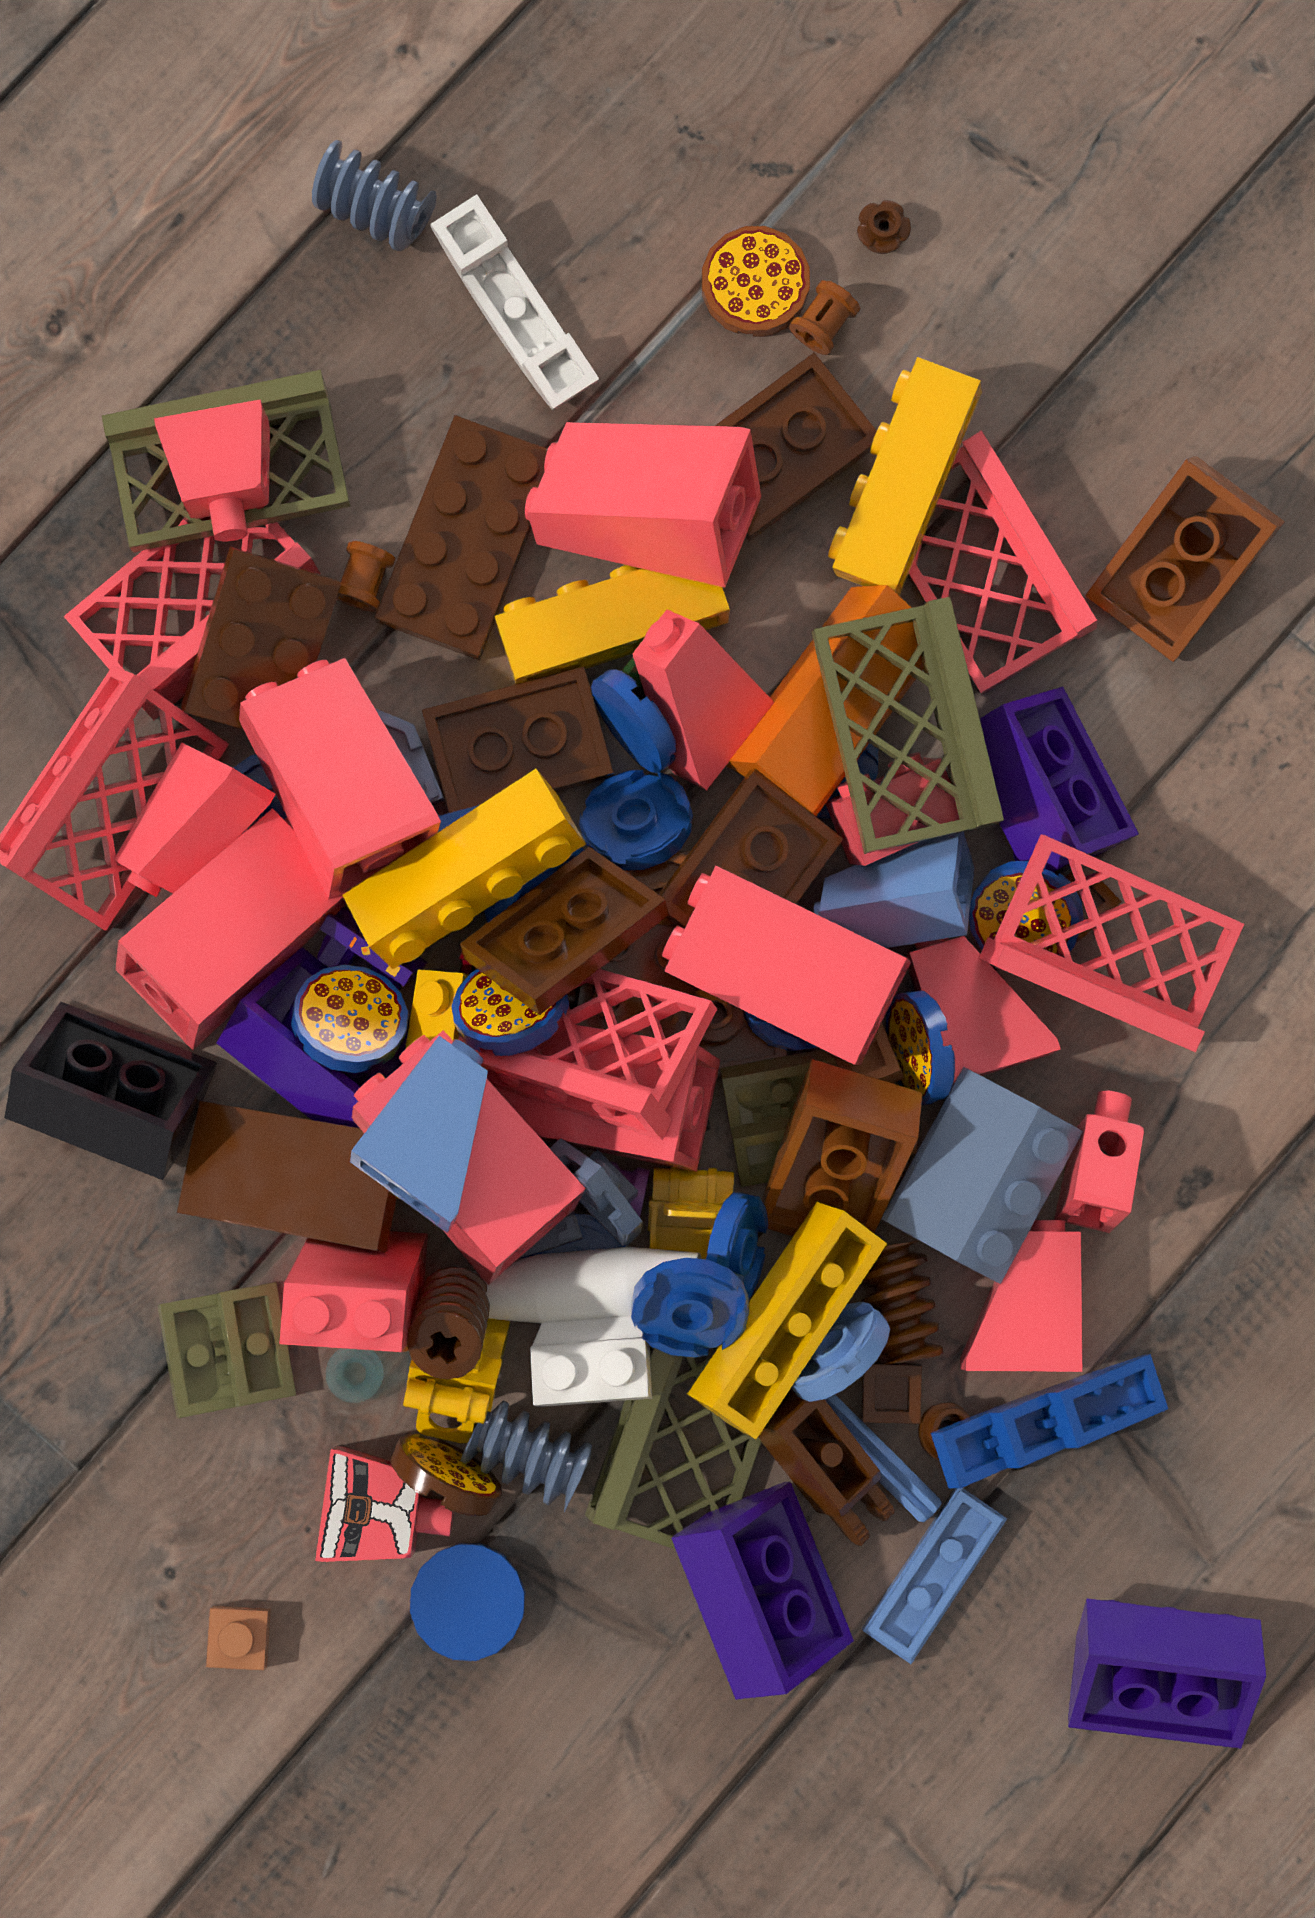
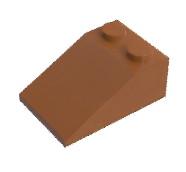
M1193 456L1184 461L1085 596L1169 660L1175 662L1249 570L1285 521L1199 457Z
M812 1059L795 1099L762 1197V1202L767 1210L768 1229L794 1236L816 1202L845 1211L871 1232L875 1233L918 1140L922 1092Z

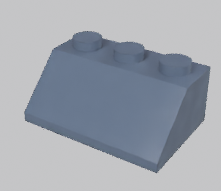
M963 1067L881 1219L955 1261L1001 1284L1083 1131L1034 1103Z

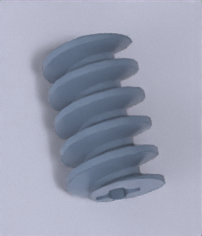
M335 140L324 153L315 174L312 189L314 207L323 211L331 208L333 217L341 221L350 218V222L356 230L364 231L370 227V234L373 239L383 241L389 238L391 248L396 251H403L408 248L424 230L433 213L437 199L436 191H430L422 201L417 200L419 182L412 180L403 191L398 190L400 172L392 170L381 181L378 179L381 162L373 160L362 171L359 169L362 152L357 149L353 150L345 160L340 159L343 147L342 141Z
M503 1400L491 1412H487L484 1424L477 1423L460 1462L467 1464L480 1452L482 1453V1473L488 1474L499 1463H502V1483L507 1485L522 1473L524 1474L522 1493L529 1495L542 1483L545 1485L543 1503L550 1505L561 1494L566 1495L565 1512L591 1459L592 1444L586 1441L574 1453L570 1452L571 1433L567 1431L562 1433L553 1443L550 1442V1423L547 1421L541 1423L533 1432L528 1431L529 1412L525 1410L512 1422L507 1421L509 1403Z

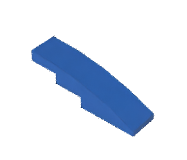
M1151 1354L1023 1396L931 1433L948 1488H963L1007 1468L1024 1467L1065 1448H1080L1168 1409Z

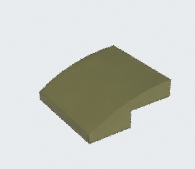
M820 1049L720 1068L741 1187L768 1182L795 1099L812 1059L836 1066L833 1054Z
M276 1282L157 1305L177 1418L296 1396L288 1346L279 1344L282 1312Z

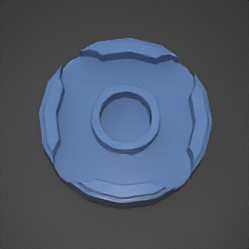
M857 1302L847 1304L791 1387L793 1392L800 1399L808 1402L818 1401L843 1391L859 1379L874 1364L887 1344L890 1327L883 1315L869 1303Z

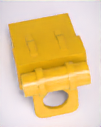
M654 1167L653 1194L649 1197V1248L700 1253L702 1259H706L709 1239L716 1216L724 1201L733 1193L734 1172L717 1171V1168L709 1167L708 1170H697V1172L676 1167Z
M488 1319L481 1358L475 1368L463 1377L450 1380L434 1378L421 1371L414 1361L411 1360L403 1406L418 1409L416 1429L419 1433L457 1443H468L474 1431L475 1422L485 1423L487 1412H491L495 1388L507 1343L510 1321ZM430 1413L457 1418V1421L462 1422V1425L456 1428L441 1427L433 1422L430 1418Z

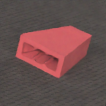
M667 609L660 619L651 625L645 638L632 655L645 696L650 701L653 700L676 740V752L674 753L676 759L668 768L675 775L707 791L774 704V701L699 623Z
M181 742L114 860L132 871L127 881L155 897L158 896L162 888L173 894L241 836L270 805L276 794L234 768Z
M965 936L951 940L945 938L915 943L917 950L909 952L906 956L911 962L908 971L914 990L928 993L938 1003L946 1018L948 1030L941 1031L940 1033L943 1046L952 1045V1050H954L955 1073L952 1085L956 1082L963 1067L984 1076L1054 1054L1061 1050L1057 1037L988 962L979 958L980 953Z
M1065 1220L1034 1221L1031 1231L1028 1232L1001 1284L994 1281L961 1354V1370L1082 1372L1081 1232H1066Z

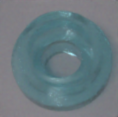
M341 1348L332 1355L326 1367V1381L329 1389L336 1397L350 1403L362 1402L374 1396L380 1389L384 1378L382 1362L373 1350ZM353 1362L360 1363L366 1371L365 1379L359 1385L351 1384L345 1377L347 1366Z

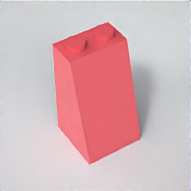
M566 422L558 443L553 442L548 448L544 464L545 473L538 488L533 487L527 496L525 517L530 521L537 545L725 588L761 499L751 429L727 426Z
M345 658L329 664L328 660L316 661L300 670L297 674L298 678L280 686L276 682H268L254 688L245 696L246 700L240 702L239 721L328 900L351 890L438 833L441 823L434 807Z
M272 808L118 940L115 970L193 1051L235 1011L241 999L288 960L320 930L329 914L336 915L346 905V901L342 896L346 892L328 900L288 817L283 819Z
M715 866L711 876L702 873L688 900V905L695 909L686 928L684 929L677 925L664 948L662 957L669 960L665 972L854 1065H861L911 962L902 955L718 866Z
M576 1025L580 1041L604 1031V1029ZM566 1029L540 1044L542 1054L549 1057L571 1046ZM635 1034L623 1038L628 1056L657 1043L653 1037ZM614 1043L586 1056L589 1068L595 1071L619 1061ZM698 1046L665 1110L673 1121L663 1140L510 1091L495 1088L543 1141L556 1143L561 1138L573 1147L592 1151L598 1149L602 1153L697 1172L720 1059ZM660 1058L633 1071L637 1083L654 1089L665 1069L663 1059Z
M444 1030L431 1041L425 1035L419 1037L399 1056V1060L403 1064L387 1078L381 1073H377L356 1091L354 1097L358 1102L353 1106L352 1119L363 1133L367 1131L438 1036H441L450 1044L453 1043V1040ZM486 1079L455 1224L446 1235L481 1278L489 1285L575 1210L586 1188L492 1083Z
M390 1231L386 1252L307 1238L284 1282L279 1344L389 1352L409 1351L407 1347L408 1330L411 1326V1319L416 1307L419 1290L425 1281L428 1234Z

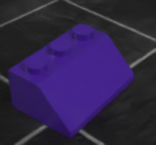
M1063 686L1002 704L980 718L1004 819L999 824L1013 849L1015 861L1030 860L1041 834L1093 857L1139 835ZM1051 851L1045 869L1058 875L1071 869L1067 858Z
M301 947L240 1000L217 1044L311 1120L359 1128L352 1119L353 1106L358 1102L354 1094L377 1073H381L387 1078L403 1064L399 1060V1056L406 1048L408 1031H406L404 1041L392 1059L384 1064L382 1061L379 1064L371 1065L367 1071L358 1073L337 1071L312 1060L303 1050L304 1044L299 1040L297 1034L295 1037L291 1026L295 997L306 979L328 967Z
M791 1481L782 1482L706 1513L671 1537L736 1700L787 1694L854 1641Z
M1087 1598L1076 1634L1068 1727L1241 1749L1266 1679L1261 1620L1236 1617L1230 1614L1219 1615L1178 1610L1173 1607H1154L1121 1603L1115 1600Z

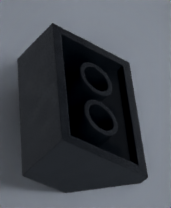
M60 1002L12 1069L4 1118L164 1180L185 1146L197 1116L199 1102L203 1101L217 1062Z

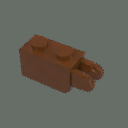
M791 1388L758 1438L814 1510L818 1513L829 1515L845 1537L855 1545L862 1546L870 1538V1534L851 1508L861 1500L867 1510L883 1522L887 1521L895 1513L894 1506L891 1505L890 1501L876 1484L881 1479L880 1470L825 1399L808 1402L800 1399Z

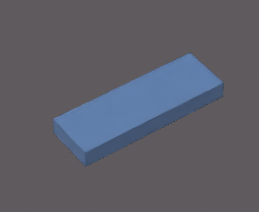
M954 1488L861 1629L899 1657L912 1664L1007 1518L964 1488Z

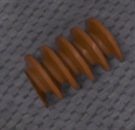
M918 1241L885 1246L873 1264L872 1269L869 1270L861 1282V1285L875 1287L876 1292L865 1297L861 1302L869 1303L874 1309L879 1310L890 1327L887 1344L880 1354L887 1356L888 1361L881 1365L930 1358L943 1353L941 1345L925 1342V1338L939 1330V1324L921 1319V1315L935 1307V1301L917 1296V1292L932 1284L930 1277L913 1274V1269L928 1261L926 1254L909 1251V1246Z
M450 1266L438 1269L425 1279L419 1290L416 1307L411 1319V1326L408 1330L407 1347L411 1359L419 1369L434 1378L450 1380L463 1377L475 1368L481 1358L485 1331L489 1319L490 1302L486 1294L487 1284L478 1274L467 1268Z

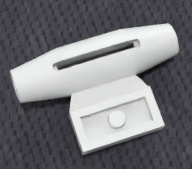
M620 1247L538 1254L518 1259L491 1284H487L486 1294L490 1302L489 1319L541 1323L534 1343L530 1347L533 1405L545 1407L652 1399L649 1344L642 1339V1331L637 1328V1325L634 1327L631 1319L634 1286L646 1271L662 1262L686 1257L702 1259L700 1253Z

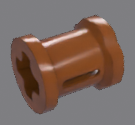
M821 280L815 289L817 293L816 298L802 317H795L792 320L789 329L809 349L822 355H829L834 347L832 340L848 318L856 317L861 308L859 303L844 288L834 282Z
M360 541L348 542L346 551L350 556L340 581L341 586L336 599L361 610L377 612L380 601L376 597L386 568L393 567L396 558L389 552L371 544Z

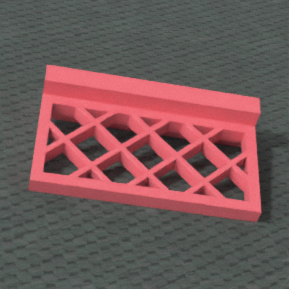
M981 430L962 442L963 447L959 448L951 468L952 470L960 465L971 482L966 503L962 504L939 498L936 507L963 513L956 542L924 534L909 571V576L926 603L937 599L929 585L943 588L941 598L949 597L951 590L982 597L974 628L957 624L959 633L972 635L969 650L962 639L961 644L968 673L982 695L1072 640L1080 639L1097 629V619ZM976 492L986 509L973 506ZM970 514L993 519L996 523L999 533L994 551L963 544ZM1004 538L1015 556L1001 553ZM922 544L953 550L946 580L922 575L917 566ZM960 552L992 559L984 589L953 582ZM999 561L1022 566L1028 576L1023 598L991 591ZM1033 586L1043 603L1029 600ZM989 599L1020 606L1013 637L981 629ZM1027 608L1050 613L1061 632L1042 644L1020 639ZM979 637L1010 644L1005 666L984 678L974 661ZM1017 646L1031 649L1014 660Z
M211 516L199 519L202 521L210 520ZM182 520L178 526L190 523H188L185 520ZM277 522L263 525L264 527L247 528L248 535L242 538L241 550L252 553L253 539L277 540L285 551L274 560L321 574L307 552L298 542L295 543ZM214 536L204 537L201 562H174L176 545L179 543L141 551L64 616L109 670L113 665L123 669L125 646H152L150 664L136 676L152 687L151 689L172 704H175L185 695L209 615L206 616V611L211 610L214 601L208 600L211 574L221 575L225 563H212L215 544ZM144 572L162 573L159 598L132 597L134 581ZM173 573L200 574L197 599L170 598ZM101 608H119L116 634L92 633L84 622ZM130 609L157 610L154 635L127 634ZM168 610L195 611L193 628L184 636H165ZM104 645H114L113 656ZM164 647H169L166 651L163 652ZM145 701L142 708L155 721L159 717V710Z
M114 665L0 834L1 865L105 931L135 888V885L127 881L132 871L114 860L116 853L113 834L132 829L146 804L144 787L158 784L164 773L159 772L142 777L138 748L164 743L168 766L177 751L175 743L177 739L197 736L208 744L203 753L218 761L229 743L151 689L152 687L135 674ZM145 701H147L159 710L162 732L136 738L133 719ZM172 719L183 726V728L173 730ZM124 734L125 741L119 742ZM126 751L131 779L105 785L102 772L103 764L109 755ZM91 782H93V788L87 789ZM133 790L137 817L111 823L106 796ZM95 799L99 827L73 833L71 812L78 802ZM61 829L62 836L55 837ZM101 837L106 864L79 871L75 843ZM64 846L68 874L45 879L33 871L46 850ZM124 871L122 876L119 878V872ZM108 875L110 894L98 912L85 905L81 882ZM70 885L72 896L59 887Z
M1041 834L994 939L987 938L979 958L1009 973L1196 1053L1205 1031L1198 1029L1199 1024L1245 924ZM1052 851L1068 859L1075 881L1048 892L1042 872ZM1081 865L1097 872L1085 877ZM1107 878H1113L1118 881L1125 903L1098 914L1089 886ZM1036 887L1038 897L1031 899ZM1131 887L1147 894L1135 898ZM1079 891L1088 919L1061 930L1052 901ZM1159 899L1167 902L1174 925L1147 935L1138 908ZM1042 906L1052 934L1031 943L1015 937V932L1023 914ZM1181 909L1195 916L1184 920ZM1129 913L1138 940L1111 951L1102 923ZM1208 921L1223 927L1224 929L1215 949L1197 957L1188 930ZM1092 928L1101 956L1082 964L1073 962L1065 939ZM1178 934L1187 961L1160 972L1151 945ZM1056 944L1059 955L1043 948ZM1142 950L1151 977L1128 986L1122 983L1115 961ZM1105 965L1109 977L1094 970ZM1207 965L1204 973H1202L1201 967ZM1191 972L1196 991L1186 1011L1172 1005L1164 982ZM1155 987L1158 998L1143 991Z
M599 969L577 986L579 987L585 983L593 984L598 997L571 1010L568 1007L566 1016L563 1012L561 1018L557 1021L559 1028L553 1035L566 1029L571 1042L570 1047L550 1057L542 1054L540 1045L531 1051L511 1056H495L492 1050L480 1048L481 1052L476 1051L483 1058L484 1061L481 1066L488 1071L487 1079L494 1087L663 1140L673 1121L665 1110L708 1029L717 1008L711 1000ZM632 997L641 998L646 1011L617 1024L612 1007ZM679 1011L693 1013L684 1030L665 1038L660 1024L661 1020ZM603 1012L608 1029L580 1041L575 1024ZM651 1025L657 1043L628 1056L623 1038ZM459 1036L457 1040H460L466 1044V1042L461 1038V1036ZM614 1043L619 1061L598 1071L591 1070L586 1056ZM662 1058L665 1069L655 1088L638 1084L633 1071Z

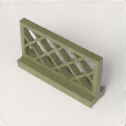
M321 370L102 415L105 437L110 445L128 544L132 553L214 536L211 519L202 521L190 518L182 501L179 505H176L156 492L171 469L165 452L162 450L163 447L155 427L154 418L261 400L269 420L270 438H272L270 441V460L281 445L301 456L304 460L289 482L269 471V482L281 489L282 492L271 507L244 510L247 528L351 507L331 414L330 399ZM320 416L323 433L310 451L287 437L297 421ZM281 425L278 431L271 426ZM325 448L327 449L329 462L319 457ZM149 452L163 462L147 485H144L129 475L126 457ZM315 465L332 476L336 493L312 498L297 488L312 466ZM131 487L140 492L135 502ZM291 497H294L297 500H299L287 503ZM150 499L173 513L162 530L140 534L137 517ZM182 520H185L188 523H190L178 526Z
M951 598L936 599L918 607L813 629L811 633L864 854L964 831L970 832L988 828L1003 821L1002 810ZM913 622L918 646L909 661H906L880 644L891 626ZM880 629L874 640L863 633ZM850 636L868 648L854 673L833 661L829 645L830 639ZM874 653L902 670L888 695L859 678ZM920 656L924 672L914 666ZM908 675L925 684L929 689L931 701L921 717L893 700ZM837 676L848 682L842 692L840 691ZM853 687L881 703L867 729L846 716L843 703ZM888 708L915 725L900 751L873 734ZM933 711L935 714L937 727L928 722V719L932 715ZM922 730L942 743L944 757L935 772L907 756ZM850 731L861 737L855 748ZM867 742L895 759L879 785L859 771L857 758ZM901 764L929 781L914 806L886 790ZM946 767L951 783L941 777ZM935 785L955 798L960 820L940 824L920 811ZM863 786L874 793L868 804ZM880 798L908 814L897 834L875 838L870 814ZM914 820L926 826L925 828L908 831Z
M649 1345L652 1399L626 1400L624 1402L585 1516L594 1524L611 1530L617 1529L675 1549L671 1539L674 1535L660 1531V1529L673 1524L676 1533H679L683 1530L680 1519L707 1505L711 1511L718 1509L715 1501L725 1496L727 1497L723 1506L741 1500L761 1441L759 1438L754 1439L743 1432L730 1438L722 1419L704 1406L677 1419L668 1401L673 1386L691 1377L696 1382L711 1358L696 1365L693 1357H684L689 1369L677 1374L683 1356L669 1355ZM665 1411L670 1423L659 1428ZM711 1414L723 1442L694 1456L681 1428ZM674 1432L687 1460L657 1474L649 1456L653 1442ZM746 1441L739 1457L734 1446ZM727 1450L736 1468L732 1482L711 1493L699 1464ZM646 1466L651 1478L639 1484ZM692 1469L704 1497L675 1511L662 1483ZM655 1487L668 1515L647 1526L628 1520L627 1516L634 1497Z

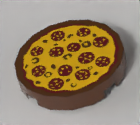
M406 1433L399 1438L391 1456L392 1467L399 1478L418 1494L428 1496L430 1490H433L444 1496L441 1505L445 1506L446 1509L467 1516H484L489 1514L502 1495L501 1483L491 1471L488 1474L481 1472L480 1461L473 1458L467 1464L460 1462L464 1453L460 1448L441 1439L421 1433Z

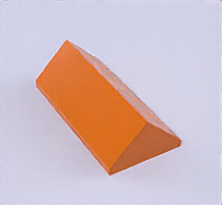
M888 585L851 587L822 627L912 607ZM913 622L891 626L880 644L906 661H909L918 646ZM880 629L863 633L874 640ZM850 636L829 640L833 661L854 673L868 648ZM812 639L770 696L774 704L726 766L744 777L749 771L757 769L814 816H817L844 779L845 772ZM874 653L859 678L888 695L902 670ZM920 656L914 666L923 670ZM908 675L893 700L899 703L916 679ZM837 676L840 691L842 692L848 682ZM856 687L852 688L843 703L846 716L867 729L881 706V703ZM889 708L875 728L874 735H876L892 713V710ZM850 731L855 748L861 737ZM868 742L866 743V745H865L864 748L862 749V751H861V753L859 754L858 758H859L860 755L863 753V751L865 750V748L868 746V744H869Z

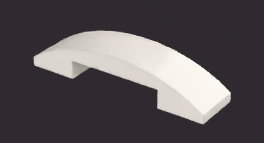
M477 194L431 223V228L487 321L525 376L553 411L599 382V377L569 333L565 334L509 250L508 240Z

